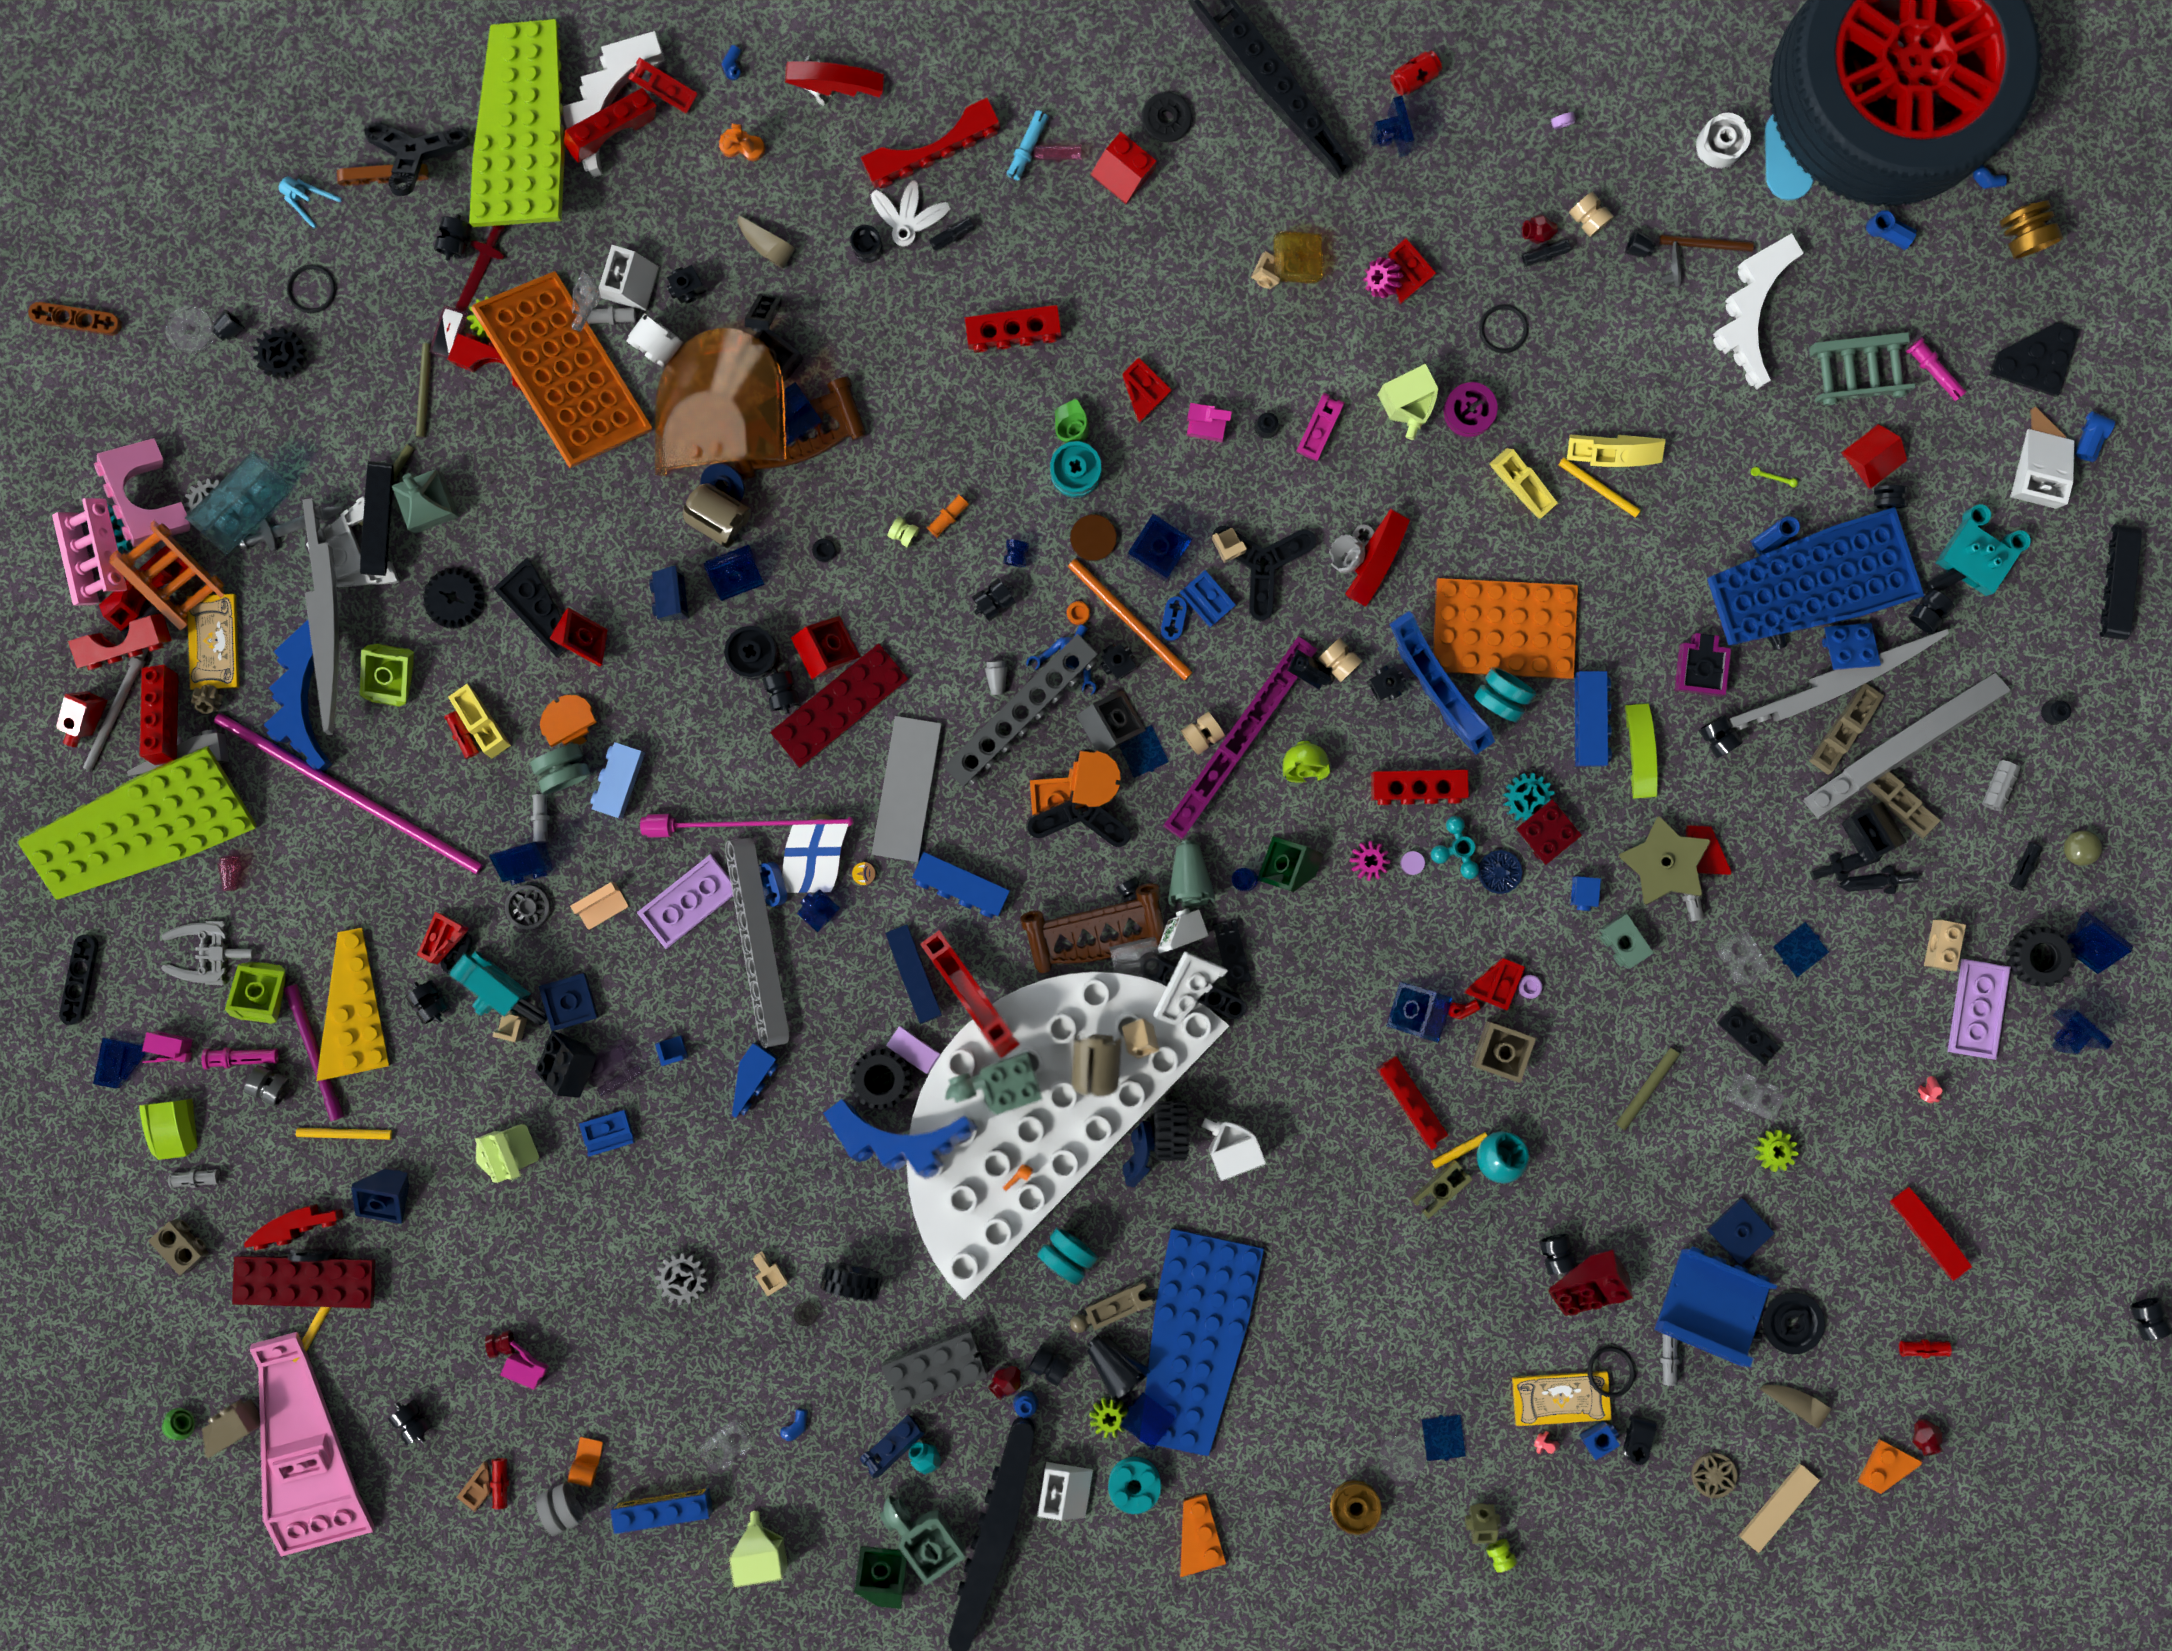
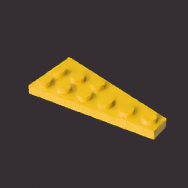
M363 928L337 933L316 1081L390 1066Z

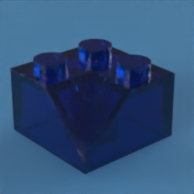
M1152 514L1128 551L1127 558L1167 582L1193 539Z

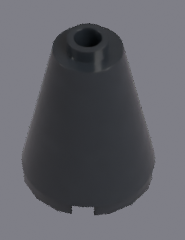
M1097 1335L1088 1343L1090 1348L1087 1352L1114 1403L1120 1401L1124 1394L1131 1392L1147 1377L1146 1375L1151 1373L1145 1365L1105 1335L1103 1337Z

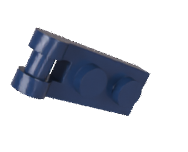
M908 1414L870 1451L865 1452L860 1457V1461L864 1466H868L869 1474L873 1479L878 1478L925 1433L915 1419ZM880 1456L882 1460L877 1463L875 1460Z

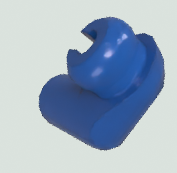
M731 45L722 61L724 73L730 80H737L741 75L736 61L742 51L734 45Z
M1981 165L1972 172L1974 180L1982 188H1996L2006 185L2005 175L1993 176L1984 165Z
M796 1409L795 1422L790 1426L783 1427L780 1431L783 1439L794 1441L805 1432L808 1410Z

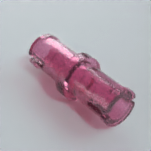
M1061 143L1046 146L1035 145V161L1055 160L1056 162H1061V160H1082V146L1061 145Z

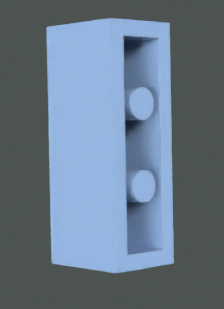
M614 742L613 746L609 747L606 754V759L608 760L606 768L601 770L598 781L601 782L599 789L594 791L591 798L593 810L623 819L645 752Z

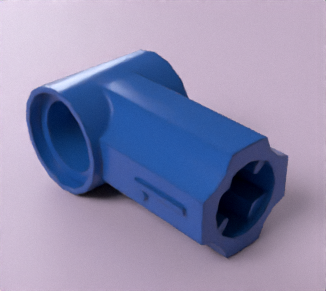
M1887 210L1878 212L1866 224V230L1871 236L1881 237L1903 250L1908 249L1917 235L1915 229L1896 220L1894 215ZM1877 220L1883 223V228L1878 225Z
M2091 411L2086 416L2087 422L2085 427L2081 428L2083 434L2074 455L2082 460L2094 462L2098 457L2104 440L2111 434L2115 426V420Z
M1794 517L1782 518L1752 539V546L1760 556L1769 553L1789 538L1795 536L1799 532L1800 524ZM1783 522L1790 525L1791 531L1789 534L1782 531Z

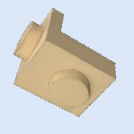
M1265 251L1261 255L1251 278L1256 280L1257 284L1261 287L1272 289L1279 284L1281 280L1279 275L1285 263Z

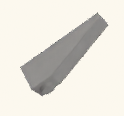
M217 730L202 731V735L194 736L177 745V759L209 746L218 763L229 762L225 734L217 733ZM146 761L127 771L128 776L137 777L164 764L153 765Z

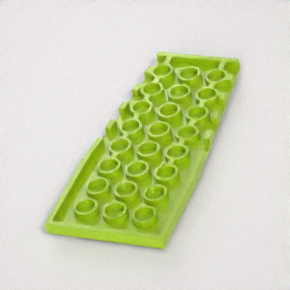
M555 19L490 25L472 160L469 224L473 227L562 221L565 149L564 126L561 124L563 105L560 103L562 84L559 81L561 62L559 61L558 50L561 47L557 28H560V25Z
M209 746L125 782L110 793H104L89 804H83L66 816L62 815L54 822L36 829L35 832L25 837L22 836L18 841V845L51 894L58 900L192 856L255 829L257 824Z

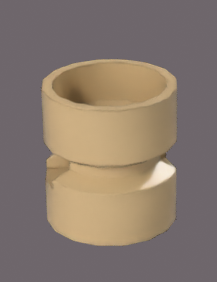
M1593 192L1585 196L1569 212L1577 223H1583L1582 229L1589 237L1594 236L1614 217L1606 207H1600L1601 201Z
M1341 638L1335 641L1318 658L1326 668H1332V674L1340 682L1362 662L1354 652H1348L1349 646Z
M1209 712L1199 717L1196 725L1191 723L1181 730L1184 738L1197 755L1208 749L1210 742L1215 744L1225 737L1224 732ZM1206 729L1208 734L1204 736L1201 730Z

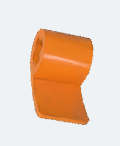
M585 1437L579 1438L576 1458L572 1463L568 1476L569 1483L592 1488L602 1452V1441Z

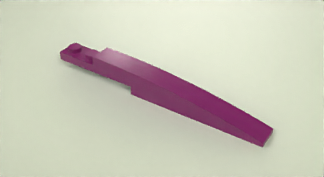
M1298 636L1163 825L1164 828L1181 840L1297 679V676L1287 671L1297 649L1311 658L1317 651L1315 647Z

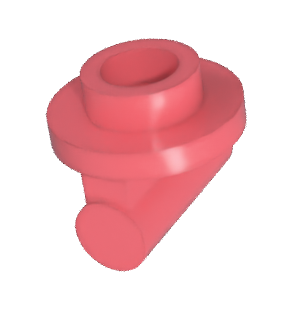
M1934 1076L1927 1078L1926 1088L1919 1086L1918 1092L1921 1094L1920 1098L1924 1101L1933 1103L1940 1102L1942 1099L1940 1096L1942 1088Z
M1545 1431L1544 1434L1539 1433L1534 1446L1537 1447L1538 1454H1541L1544 1449L1551 1454L1560 1448V1444L1557 1441L1548 1440L1550 1435L1548 1431Z

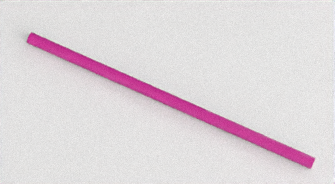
M219 713L215 717L214 723L476 875L479 874L483 864L321 770L313 769L307 762L226 715Z

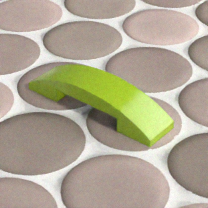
M1649 704L1625 705L1627 729H1629L1633 799L1657 797V753Z

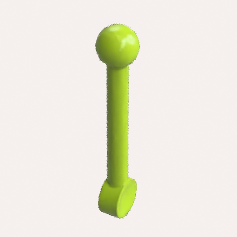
M1758 467L1751 469L1752 476H1763L1787 483L1791 487L1798 485V480L1795 478L1787 479L1762 472Z

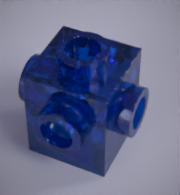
M819 889L815 894L811 895L808 893L800 902L802 907L797 914L818 933L835 916L840 907Z

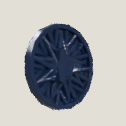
M1503 850L1492 851L1485 855L1479 863V881L1484 888L1492 893H1509L1521 881V864L1517 857L1510 852Z

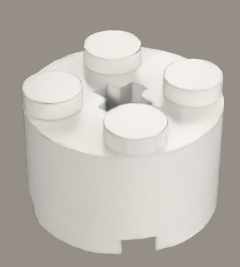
M1722 113L1712 118L1699 133L1696 142L1698 156L1703 162L1715 168L1729 167L1746 151L1750 143L1751 133L1749 128L1747 129L1742 117L1734 113Z
M646 313L643 314L626 340L634 348L645 353L648 359L655 364H659L661 367L669 363L683 343L676 335L660 323L653 321V318Z

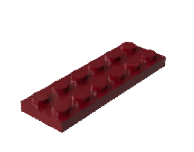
M878 643L776 726L770 733L795 764L802 768L909 679Z
M235 1256L232 1305L373 1308L376 1259L335 1258L327 1261L299 1262L290 1261L288 1257Z

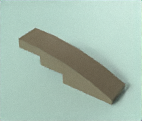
M1867 683L1861 685L1825 735L1809 762L1827 775L1832 773L1843 754L1850 749L1857 735L1865 729L1884 696Z
M1890 772L1867 786L1885 806L1922 839L1941 821L1922 806L1923 802L1905 788V784Z

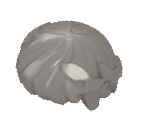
M1341 535L1332 543V547L1329 550L1333 560L1331 565L1340 573H1352L1364 561L1365 546L1354 536ZM1344 553H1348L1345 560L1342 561L1341 557Z

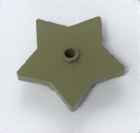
M1659 816L1656 818L1646 842L1619 854V858L1640 876L1645 905L1658 900L1670 892L1701 897L1702 891L1697 866L1710 845V841L1708 839L1680 837ZM1669 858L1671 864L1663 866L1662 859Z

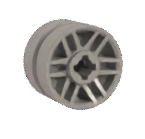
M565 1482L554 1487L553 1491L548 1490L537 1495V1512L543 1527L549 1535H558L566 1531L567 1528L571 1529L583 1522L582 1507L576 1499L574 1489L569 1483Z

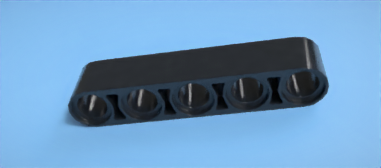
M368 461L360 556L361 574L386 576L393 494L392 485L394 480L393 463Z
M2114 524L2110 531L2113 534L2112 540H2109L2108 555H2110V562L2107 563L2105 578H2108L2107 586H2104L2103 601H2105V607L2101 613L2100 624L2103 625L2102 632H2099V635L2105 638L2127 640L2132 629L2142 530L2137 526Z
M1153 952L1143 954L1139 961L1145 976L1166 987L1170 982L1166 978L1168 973L1175 971L1178 964ZM1156 961L1157 966L1154 969H1146L1148 962ZM1215 982L1212 984L1213 987L1209 992H1204L1197 1000V1002L1231 1019H1240L1246 1013V1005L1241 996ZM1219 992L1216 999H1208L1210 993ZM1239 1002L1237 1009L1229 1010L1231 1003Z

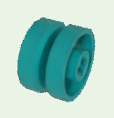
M1080 441L1061 445L1054 452L1050 462L1051 480L1058 491L1072 498L1084 497L1092 493L1098 486L1101 478V460L1097 451L1089 444ZM1075 467L1079 468L1080 472L1076 471V473H1073L1072 469Z
M1491 667L1485 677L1489 685H1480L1474 697L1483 706L1497 715L1513 722H1519L1525 713L1521 704H1530L1536 692L1514 675L1497 667Z
M1056 1227L1049 1236L1054 1246L1044 1244L1037 1253V1256L1058 1275L1070 1283L1079 1286L1086 1276L1081 1266L1092 1268L1099 1258L1077 1237L1060 1227Z

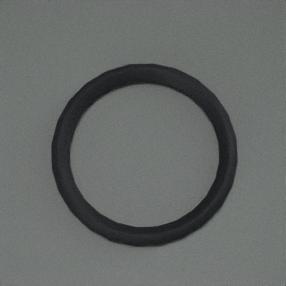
M302 266L294 271L288 280V298L295 308L304 313L321 312L328 308L335 298L336 283L329 271L321 266ZM318 270L329 279L331 293L328 300L322 306L309 309L300 306L295 301L292 295V284L295 278L303 271Z
M1497 305L1490 308L1482 316L1479 324V334L1482 342L1490 350L1497 353H1510L1520 348L1525 342L1528 335V323L1523 313L1511 305ZM1503 309L1517 314L1523 324V335L1520 341L1513 347L1505 349L1493 346L1484 334V323L1488 316L1497 310Z
M1608 1346L1597 1350L1588 1363L1587 1372L1590 1384L1599 1394L1605 1397L1615 1398L1624 1395L1629 1391L1634 1382L1635 1370L1633 1362L1627 1353L1617 1347ZM1608 1351L1616 1352L1623 1356L1630 1370L1627 1385L1621 1391L1615 1393L1602 1390L1593 1378L1592 1370L1596 1358Z

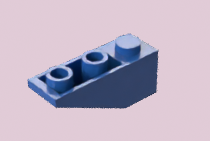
M757 1042L752 1043L739 1062L732 1116L735 1118L740 1114L744 1116L752 1106L749 1102L754 1094L758 1096L766 1085L763 1083V1080L767 1075L771 1077L779 1066L776 1063L779 1057L763 1048Z

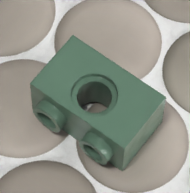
M1628 914L1619 915L1599 929L1602 933L1599 936L1601 941L1607 948L1611 946L1615 952L1613 958L1620 967L1624 966L1627 969H1631L1653 954V951ZM1622 936H1626L1629 940V944L1625 949H1622L1619 945V940Z

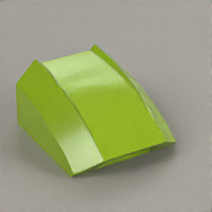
M371 644L361 650L359 695L374 703L398 707L406 704L412 679L414 652L409 648L382 644Z
M253 961L239 964L225 1011L230 1016L240 1020L269 1024L276 1023L282 1003L286 970L281 965Z
M193 1098L139 1105L147 1145L151 1154L158 1160L186 1157L198 1148Z

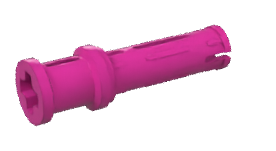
M1923 337L1919 338L1906 350L1907 354L1911 353L1920 363L1919 367L1927 369L1953 400H1958L1959 396H1963L1967 392L1966 389L1937 359V352L1930 350L1924 343L1925 339Z
M229 1047L223 1050L205 1048L201 1058L202 1066L205 1070H209L211 1067L229 1069L233 1065L277 1064L279 1061L277 1048L233 1051Z

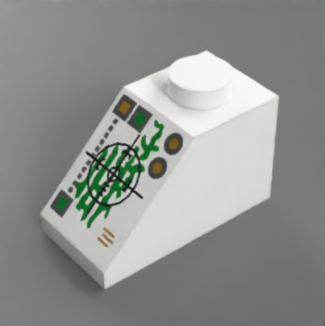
M1189 908L1176 912L1177 917L1168 920L1158 947L1159 954L1208 936L1200 910L1190 912Z

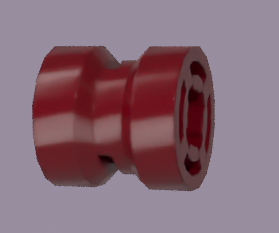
M511 1330L503 1331L498 1336L496 1334L486 1335L485 1348L490 1359L498 1357L500 1353L506 1355L515 1353L516 1348L510 1344L514 1341Z

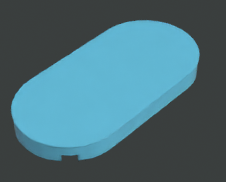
M1772 114L1765 126L1767 185L1777 197L1783 200H1796L1809 191L1813 180L1808 172L1805 173L1804 169L1796 164L1797 160L1795 157L1792 158L1790 156L1789 150H1786V143L1780 139L1781 135L1776 129L1777 122H1774V115Z

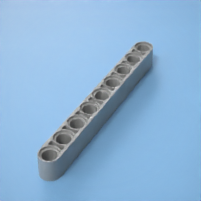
M752 838L730 840L725 844V854L759 1041L763 1048L786 1044L789 1041V1031L755 844Z

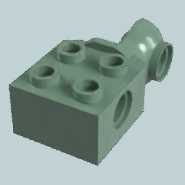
M1028 1052L981 1068L979 1075L970 1077L969 1073H965L949 1079L950 1085L945 1094V1100L954 1098L955 1103L977 1096L976 1090L982 1089L989 1109L996 1115L1043 1099Z
M891 1495L886 1498L883 1511L879 1513L880 1518L889 1531L896 1529L901 1536L898 1547L926 1586L966 1557L965 1546L939 1510L929 1511L911 1522V1513L901 1499L896 1500Z

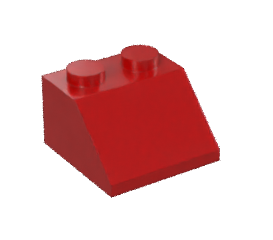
M1120 131L1105 149L1091 176L1127 204L1156 170L1157 161Z
M840 616L806 626L791 637L811 679L824 676L860 658Z

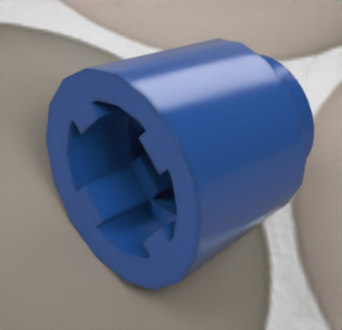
M1030 1391L1019 1392L1013 1400V1407L1016 1413L1023 1418L1032 1416L1039 1406L1037 1396Z

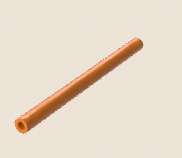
M1076 558L1068 565L1184 681L1193 673Z

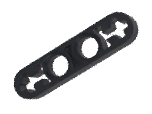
M80 935L73 943L59 1012L60 1020L66 1025L80 1023L85 1015L98 951V941L93 935ZM87 940V943L91 944V947L86 948L85 950V947L81 946V943L86 942ZM78 955H89V959L78 958ZM81 961L87 965V971L83 975L79 974L76 970L77 964ZM76 984L82 988V995L79 998L72 995V988ZM69 1001L80 1002V1004L74 1005L73 1008V1004H69ZM73 1009L77 1016L71 1019L67 1012Z

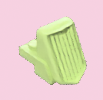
M524 1124L502 1132L493 1131L475 1138L477 1143L476 1163L491 1177L492 1182L499 1183L505 1179L513 1180L521 1176L519 1172L521 1168L539 1159L529 1130Z

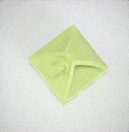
M1424 364L1383 384L1378 396L1389 418L1394 421L1407 423L1409 428L1406 438L1414 440L1417 430L1421 429V426L1426 423L1434 408L1438 387L1427 365Z
M752 1511L748 1528L729 1558L734 1587L780 1580L783 1578L788 1567L783 1537L762 1527L760 1513Z

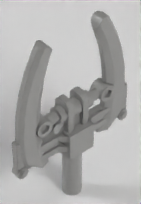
M205 921V923L182 925L165 932L161 937L163 940H171L186 935H198L200 944L199 947H195V950L199 951V955H195V959H199L200 967L198 971H193L166 964L161 969L185 981L222 986L226 984V981L223 980V976L226 973L223 963L227 958H254L255 950L228 949V946H225L223 943V938L226 939L227 933L223 930V927L227 924L225 921ZM211 935L212 944L207 947L206 939ZM207 959L212 963V971H208L206 967Z

